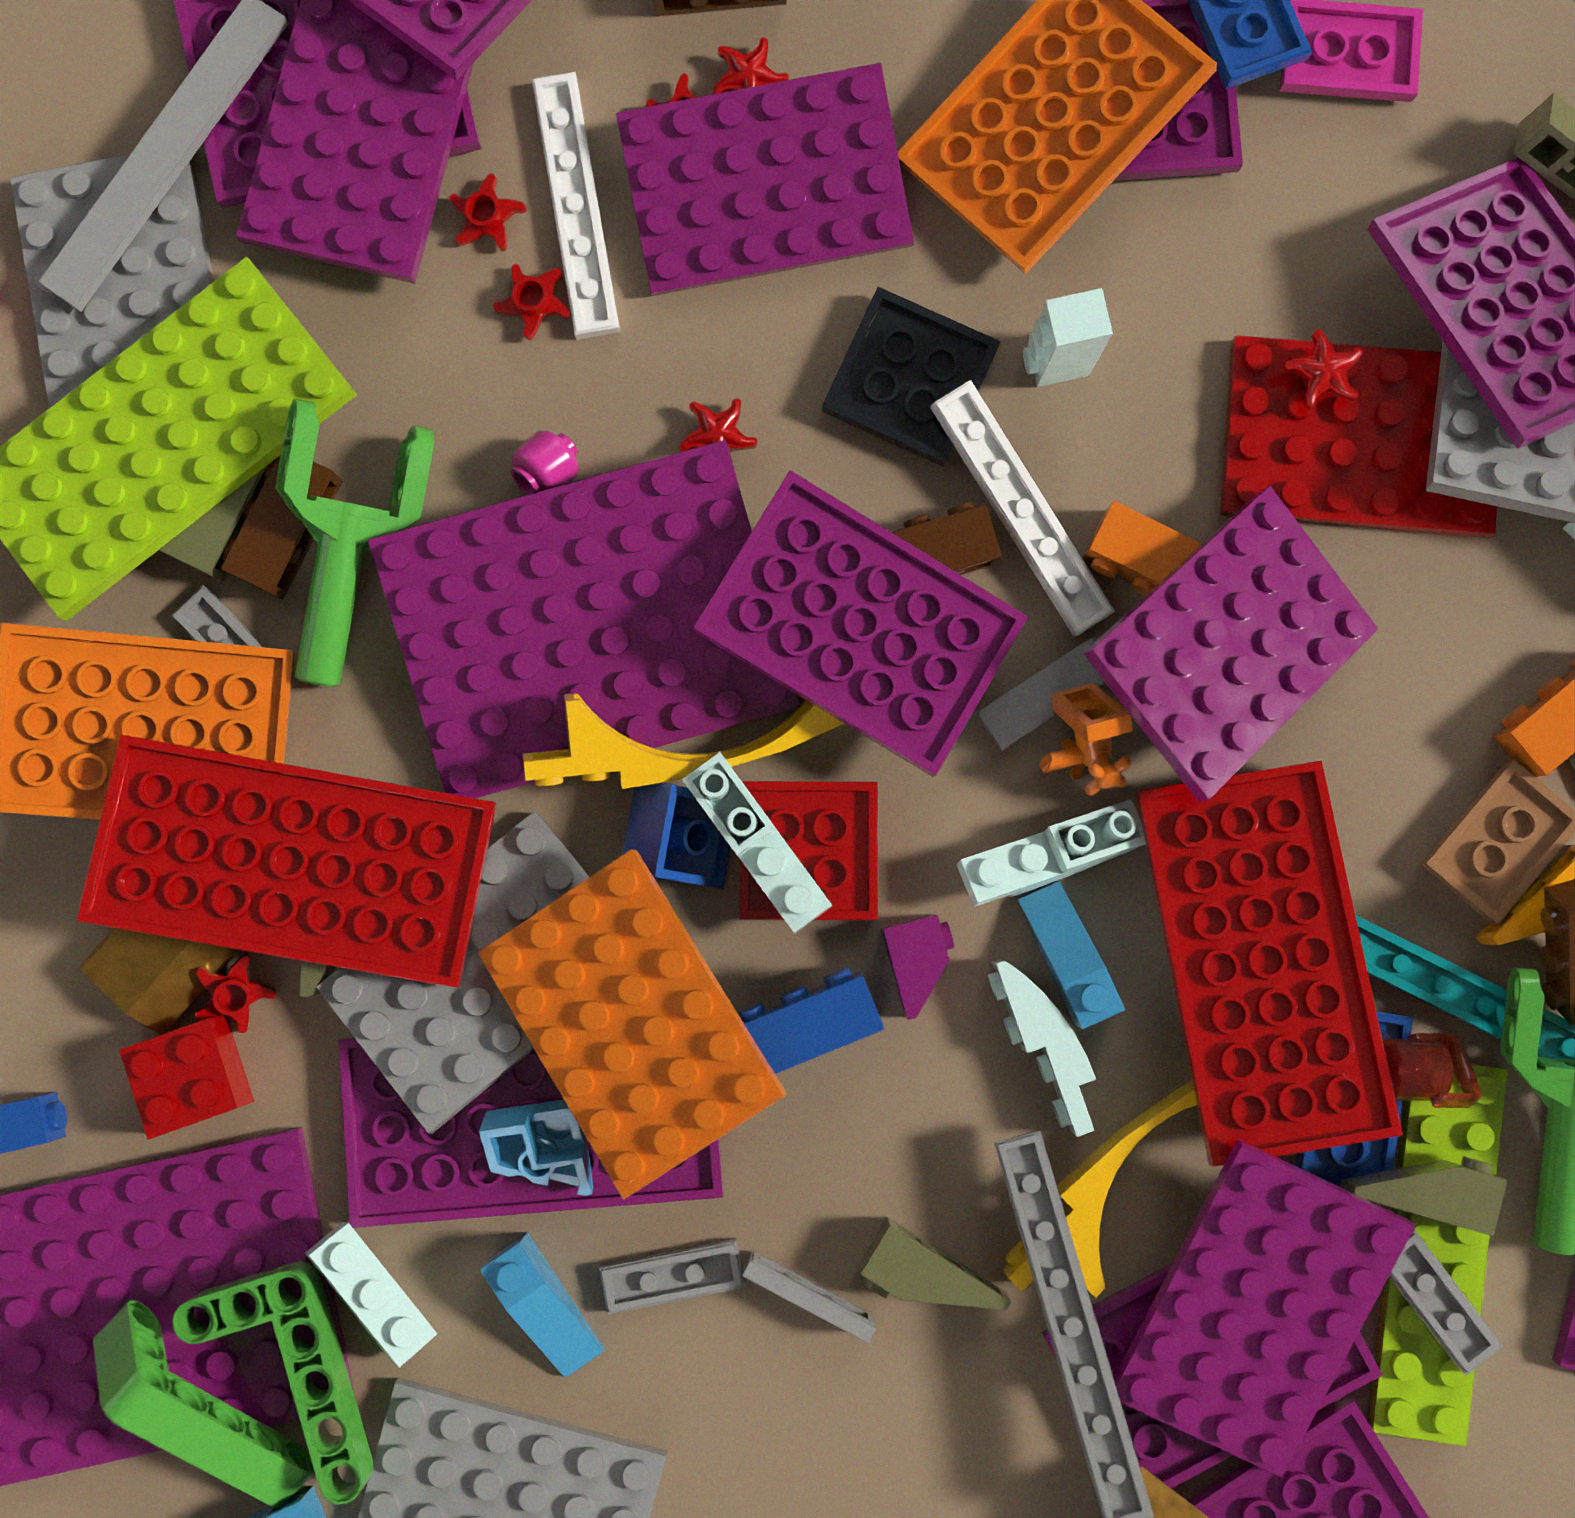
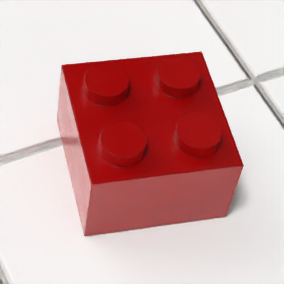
M226 1015L208 1018L119 1050L147 1140L255 1102Z

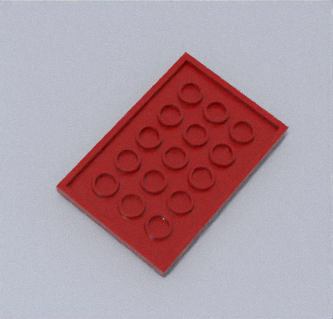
M1236 335L1231 341L1220 516H1233L1260 490L1271 486L1297 522L1487 538L1496 534L1497 506L1426 491L1441 352L1331 343L1334 352L1339 353L1352 352L1356 347L1363 349L1361 357L1346 372L1350 386L1359 392V396L1354 401H1349L1331 392H1326L1318 396L1316 405L1309 410L1305 408L1306 386L1302 376L1295 372H1284L1283 365L1289 360L1311 356L1314 349L1313 341Z

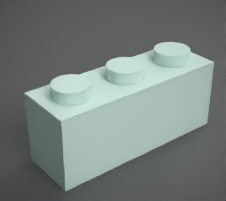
M1102 288L1045 301L1039 318L1035 319L1034 330L1029 334L1027 347L1023 348L1026 372L1028 375L1034 374L1037 387L1087 377L1091 374L1113 335Z
M341 1222L304 1253L389 1360L400 1368L437 1335L436 1331L348 1222Z

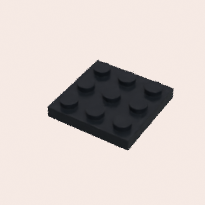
M878 286L823 402L821 412L944 467L952 450L953 443L930 406L969 380L972 381L977 391H979L1001 341Z

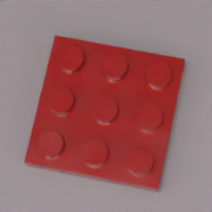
M742 781L832 904L831 908L814 920H878V782ZM740 860L739 920H784Z

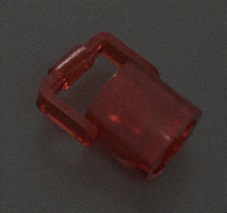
M1415 1033L1408 1036L1407 1039L1382 1038L1396 1101H1431L1432 1106L1435 1108H1470L1481 1098L1482 1093L1477 1083L1478 1080L1460 1040L1455 1035ZM1453 1072L1463 1093H1449L1453 1082Z

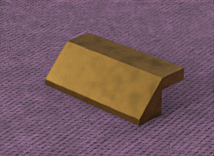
M113 928L81 963L79 968L126 1015L163 1035L205 989L196 974L197 968L204 966L209 972L218 974L239 949Z

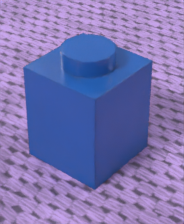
M57 1092L0 1105V1154L49 1143L66 1137L64 1128L67 1125V1112L63 1103L58 1100Z

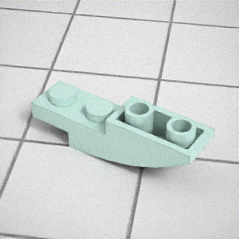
M721 752L682 779L794 933H797L832 907L830 901Z
M1130 799L1049 826L1042 833L961 859L956 865L972 905L976 907L1008 895L1011 898L1058 881L1145 845L1146 842L1141 820Z
M998 959L992 961L994 973L988 974V979L996 1000H1005L1010 1015L1003 1019L1008 1037L1012 1045L1020 1043L1021 1049L1027 1053L1041 1049L1043 1055L1037 1056L1036 1060L1044 1082H1053L1058 1099L1052 1101V1106L1060 1127L1068 1126L1070 1132L1076 1137L1095 1131L1079 1085L1097 1079L1074 1031L1057 1007L1027 976L1005 960Z

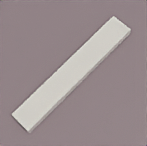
M570 72L532 79L575 337L579 340L619 333L620 327L576 73Z
M969 380L934 402L930 406L931 410L1073 637L1080 635L1114 613L1115 610L972 381Z

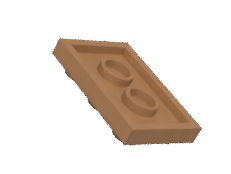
M1514 759L1508 760L1420 864L1490 924H1499L1575 833V810Z

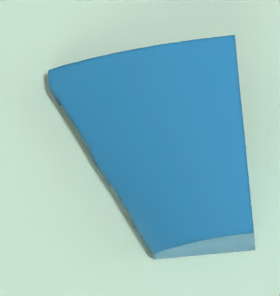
M564 1099L486 1111L479 1134L490 1172L509 1177L521 1175L527 1177L532 1183L548 1186L550 1179L579 1187L577 1192L579 1195H592L593 1179L586 1136Z

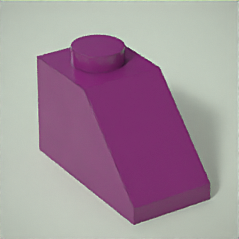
M935 914L881 928L904 1017L907 1020L917 1018L950 961L947 950L954 948L948 922L940 923L938 915Z

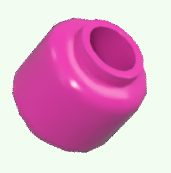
M539 430L513 453L511 458L513 466L510 471L511 476L518 487L527 495L566 485L578 473V462L575 458L578 450L566 435L562 433L555 435L549 431Z

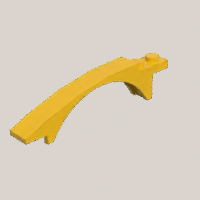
M578 693L564 694L569 749L524 753L525 780H535V785L551 786L563 783V777L582 775V780L599 781L610 778V772L618 771V780L622 789L674 781L685 778L719 752H721L729 765L733 767L782 752L844 723L804 700L800 705L801 707H798L777 727L746 744L710 753H677L652 748L626 737L598 717Z
M1192 1081L1179 1087L1113 1133L1057 1185L1059 1196L1066 1202L1063 1205V1209L1087 1290L1095 1298L1106 1288L1100 1264L1099 1231L1102 1210L1109 1187L1126 1156L1149 1131L1168 1117L1197 1105ZM1021 1240L1007 1254L1005 1261L1008 1264L1003 1270L1008 1279L1022 1292L1033 1281V1277Z

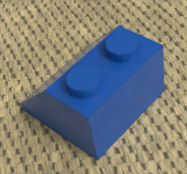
M667 783L634 787L622 855L631 849L637 850L653 877L723 889L731 846L687 787Z

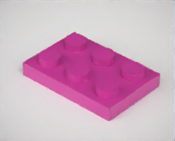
M1290 0L1312 53L1308 60L1281 69L1279 91L1412 102L1416 98L1419 84L1423 9L1325 0Z

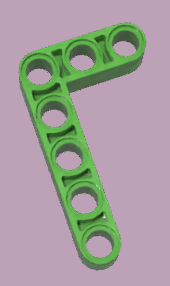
M304 1261L292 1262L204 1290L180 1305L173 1317V1329L178 1338L189 1344L203 1343L272 1321L319 1489L323 1497L331 1503L347 1504L354 1500L372 1476L374 1469L373 1459L322 1280L317 1269ZM287 1277L294 1278L300 1283L302 1287V1296L300 1298L293 1297L287 1292L285 1288ZM241 1292H246L253 1296L256 1302L255 1312L247 1311L242 1307L240 1303ZM196 1306L208 1312L210 1316L209 1326L201 1325L196 1320L194 1312ZM299 1324L308 1325L313 1329L316 1337L315 1343L309 1344L300 1338L298 1334ZM318 1371L323 1373L329 1381V1389L322 1390L317 1388L311 1380V1372ZM331 1418L336 1420L342 1427L343 1435H331L324 1426V1419ZM337 1466L349 1467L356 1476V1482L349 1483L341 1479Z
M130 1300L94 1337L93 1344L100 1403L105 1414L120 1427L274 1508H281L315 1473L310 1454L304 1447L171 1373L168 1370L160 1322L156 1315L144 1304Z

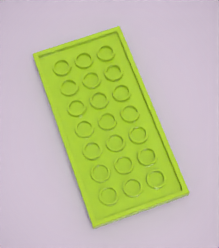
M246 256L0 446V540L56 616L67 622L279 457L282 450L288 411L294 398L314 402L316 405V417L319 424H321L358 394L252 261Z

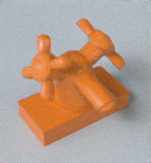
M1094 683L1051 693L1052 710L1074 730L1076 743L1069 738L1062 739L1060 743L1063 748L1062 750L1048 753L1041 759L1039 767L1042 773L1074 766L1069 775L1071 779L1077 780L1081 777L1083 769L1088 768L1089 773L1095 778L1084 788L1089 796L1095 795L1101 788L1125 787L1127 781L1121 772L1130 767L1131 760L1129 756L1120 758L1114 765L1110 759L1113 753L1112 737L1133 732L1130 713Z

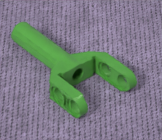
M294 398L288 411L275 489L293 515L301 520L317 543L294 677L305 683L335 687V685L337 686L341 683L363 553L370 549L368 540L404 530L421 518L434 447V433L431 429L413 425L410 427L406 438L400 443L388 511L307 495L320 424L316 417L315 403Z
M1513 968L1507 984L1500 1054L1548 1107L1532 1241L1536 1246L1551 1253L1575 1255V1060L1538 1056L1545 995L1540 987V978L1536 969Z

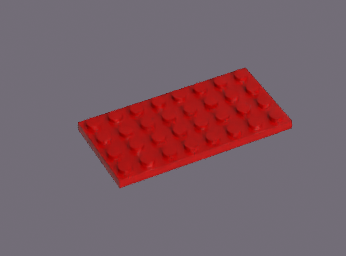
M121 734L76 921L460 988L497 804L487 800Z
M1322 760L1233 775L1209 800L1200 802L1197 801L1184 783L1137 791L1135 795L1146 842L1145 845L1209 1166L1224 1165L1237 1139L1276 1157L1403 1136Z

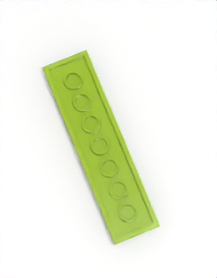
M1409 1055L1401 1123L1403 1136H1400L1396 1169L1439 1160L1461 1164L1462 1157L1466 1156L1492 1164L1491 1174L1496 1175L1508 1069ZM1392 1207L1391 1212L1408 1219L1415 1226L1414 1230L1481 1316L1490 1235ZM1388 1277L1382 1289L1374 1359L1383 1376L1372 1381L1367 1421L1373 1431L1378 1434L1466 1446L1475 1369L1468 1375H1464L1459 1371Z

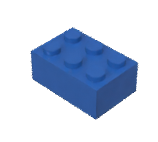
M847 967L823 977L825 986L808 992L806 985H802L781 994V1004L765 1009L763 1002L737 1012L775 1074L885 1030L868 986L860 971L852 974Z

